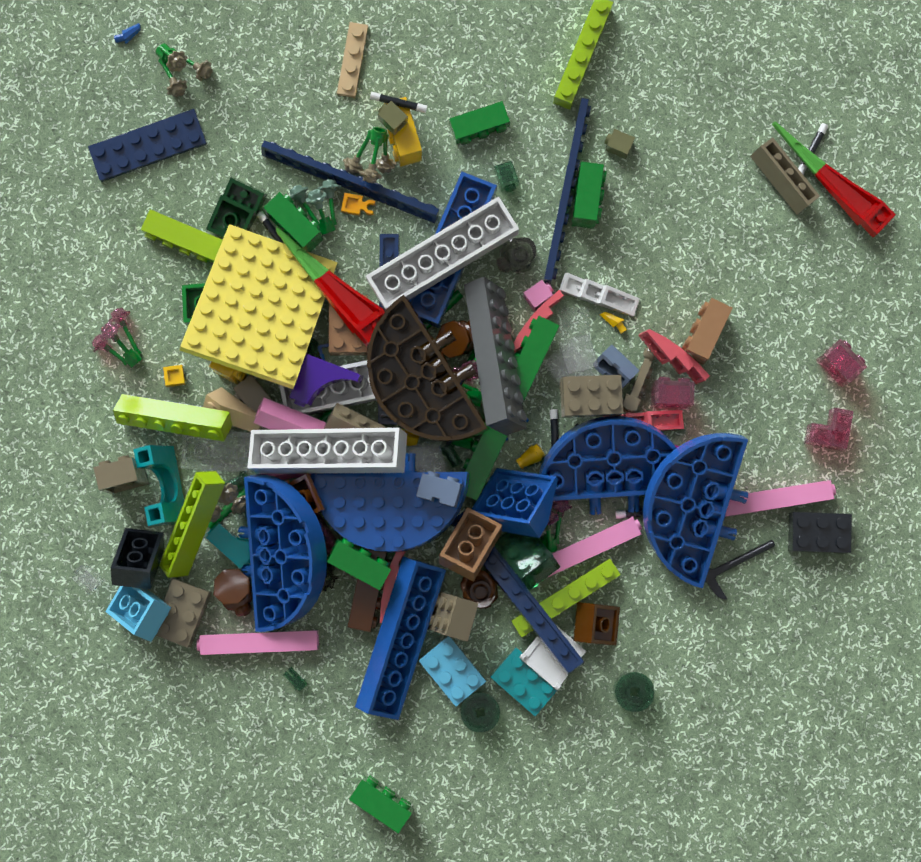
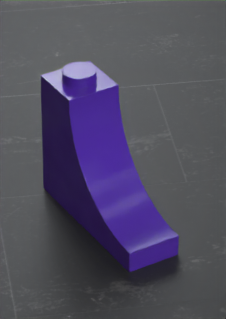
M306 354L289 398L295 399L294 404L305 407L306 404L312 406L317 395L327 386L341 381L361 383L364 376Z

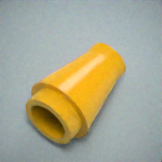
M538 444L531 445L516 459V462L521 469H524L527 466L542 461L545 454Z

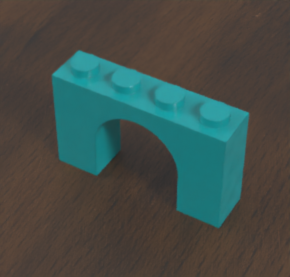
M147 445L133 449L137 468L152 470L157 476L161 487L160 503L144 507L148 526L176 524L184 504V496L174 446Z
M219 521L206 533L205 538L236 566L241 568L243 565L250 564L249 538L241 539L235 536Z

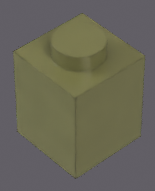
M392 101L388 104H383L378 110V120L394 136L408 123V116Z
M614 129L613 133H608L604 142L607 145L605 151L626 159L635 137Z

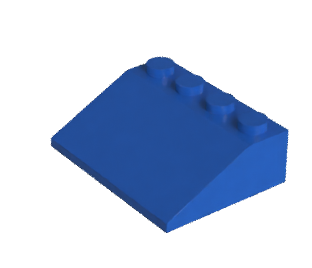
M496 468L472 510L502 524L503 532L540 538L549 522L558 478L556 476Z

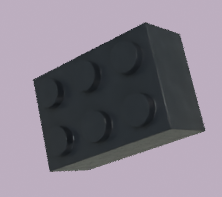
M789 513L788 552L851 553L852 514Z
M125 528L110 568L112 585L142 589L152 588L164 552V532Z

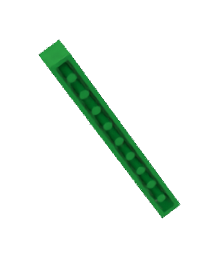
M538 316L537 320L533 318L528 328L531 330L529 337H524L520 345L523 347L521 354L517 353L515 356L518 364L517 374L521 381L519 385L520 392L524 400L560 326L541 316ZM490 427V430L482 433L480 441L475 440L471 449L474 452L472 458H467L463 466L466 469L465 472L469 473V486L466 496L474 500L479 498L507 438L506 435Z

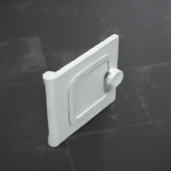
M558 627L582 658L586 650ZM538 636L526 651L520 655V659L556 690L560 689L561 684L568 675Z

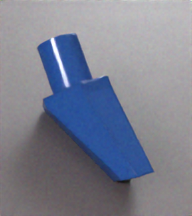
M140 23L122 30V34L115 35V42L125 41L127 44L141 31Z

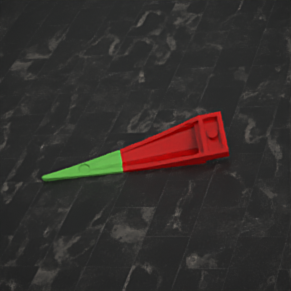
M774 121L772 123V126L856 225L860 224L872 238L896 215L884 201L830 167L777 122Z
M277 227V234L352 334L355 333L368 346L377 322L384 315L385 310L333 274Z

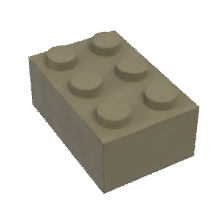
M621 375L569 376L560 379L562 418L620 416L623 414Z
M129 455L118 457V461L110 462V460L98 463L99 466L93 467L98 489L109 494L149 485L146 470L137 468L135 458L129 457Z
M172 579L164 602L172 608L155 636L187 648L192 647L212 592L178 579Z
M439 592L428 629L468 642L479 603Z

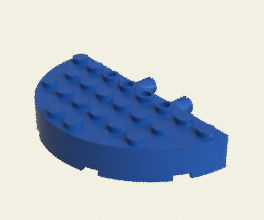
M624 416L599 417L575 426L558 439L546 455L539 474L556 476L558 478L553 501L589 499V514L595 515L596 507L597 515L602 514L601 498L628 496V512H634V510L639 512V495H645L655 470L677 447L659 429L644 421Z
M732 433L708 434L682 444L660 463L646 489L643 504V522L653 551L663 564L681 580L702 589L718 537L734 541L736 537L733 534L737 535L736 528L722 526L729 501L733 500L743 504L747 502V499H744V497L748 498L747 491L733 489L748 439L742 435Z
M406 453L404 473H311V477L325 507V510L321 512L322 515L341 536L358 546L370 550L403 552L413 550L433 541L453 523L467 495L469 473L435 472L440 474L439 478L446 480L448 476L459 479L458 483L463 485L457 508L439 503L440 499L437 498L432 502L416 496L422 473L428 474V472L415 471V453Z
M256 474L244 477L248 527L241 526L238 532L244 534H238L241 539L249 538L250 565H243L241 571H247L242 573L252 579L255 632H267L300 620L313 608L324 586L327 552L320 523L306 499L285 481L266 474Z

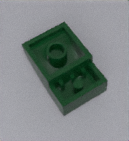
M230 177L223 195H220L206 230L223 238L229 224L249 231L268 194L236 178Z

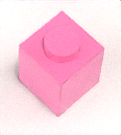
M541 280L525 291L523 297L535 311L553 295V289L548 282L544 283Z

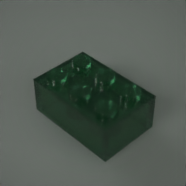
M506 532L498 539L494 546L529 591L560 568L552 553L537 537Z

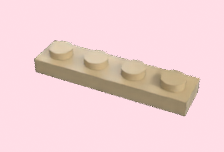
M353 22L349 24L337 95L356 98L368 33V25Z

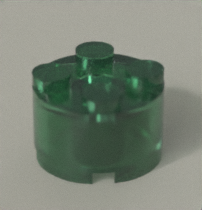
M630 671L623 673L617 678L613 687V695L616 702L625 710L639 712L647 709L652 704L654 685L646 675ZM631 687L638 688L636 696L633 694L630 696Z
M478 691L472 693L462 703V721L468 729L474 732H486L493 729L500 718V708L497 700L487 692ZM483 707L485 715L478 717L475 709Z

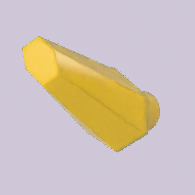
M609 312L599 314L613 328L616 326L621 334L627 330L622 323L624 321L623 318Z

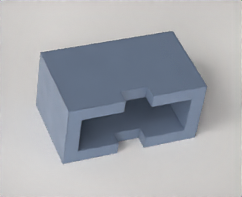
M613 345L608 347L592 364L602 375H621L622 389L640 371Z
M431 471L428 474L422 473L416 496L432 502L437 498L440 499L439 503L457 508L463 487L461 483H458L459 479L448 476L446 480L439 478L440 474Z

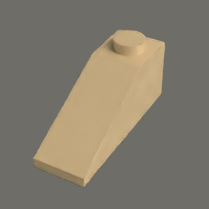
M221 387L206 395L203 407L230 412L232 426L249 432L251 430H261L262 426L254 423L256 412Z

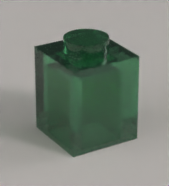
M509 161L494 166V173L500 191L508 193L516 190V187L519 186V180L513 162Z

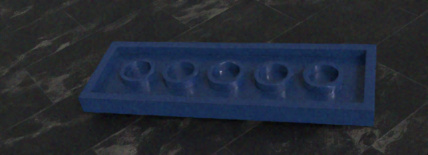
M191 109L90 145L88 148L99 180L103 182L207 145L195 109Z

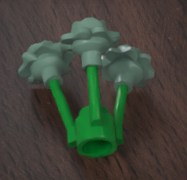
M331 179L323 181L321 187L308 193V198H305L308 187H302L299 184L290 189V198L298 200L301 205L303 204L311 219L320 226L322 235L336 230L335 225H337L333 198H335L334 192L340 189L341 185H338L335 180ZM326 197L329 199L331 219L329 216L325 217L322 209V202ZM308 203L315 205L316 209L319 210L321 216L319 222L308 206Z

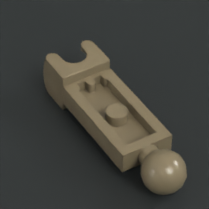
M648 347L644 349L643 355L645 359L630 395L627 394L623 400V410L630 413L636 412L641 400L638 396L642 397L646 388L643 383L645 378H650L653 368H650L651 363L657 359Z

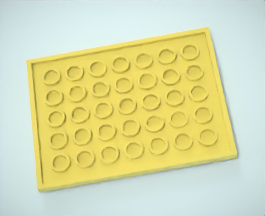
M229 224L181 343L180 351L294 389L325 296L286 244ZM307 252L334 274L337 262Z

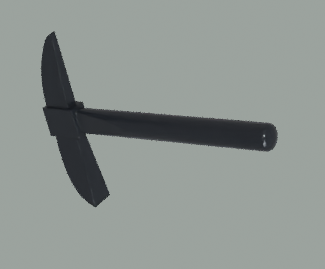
M770 540L714 569L709 568L705 582L708 583L712 592L718 598L727 600L715 579L716 576L775 547L774 541Z

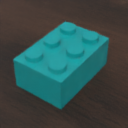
M515 647L490 677L530 713L536 716L558 690L520 659V655L523 653Z

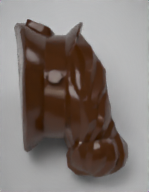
M453 320L442 324L436 339L451 330L457 340L443 348L442 354L452 358L462 354H469L474 349L470 320L468 322Z
M239 569L223 570L214 579L213 595L228 611H234L237 616H247L251 612L252 607L250 603L253 600L252 586L249 578Z
M480 570L474 582L463 576L460 583L463 599L479 603L477 609L491 607L498 598V585L490 574L485 570Z

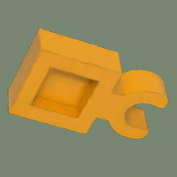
M344 193L341 213L360 216L361 211H364L367 215H374V211L368 210L367 207L369 205L375 206L376 202L374 200L364 202L361 195Z

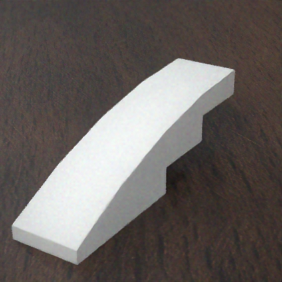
M570 273L564 274L559 289L561 292L632 317L635 314L640 299L611 286L601 285L589 279H582Z

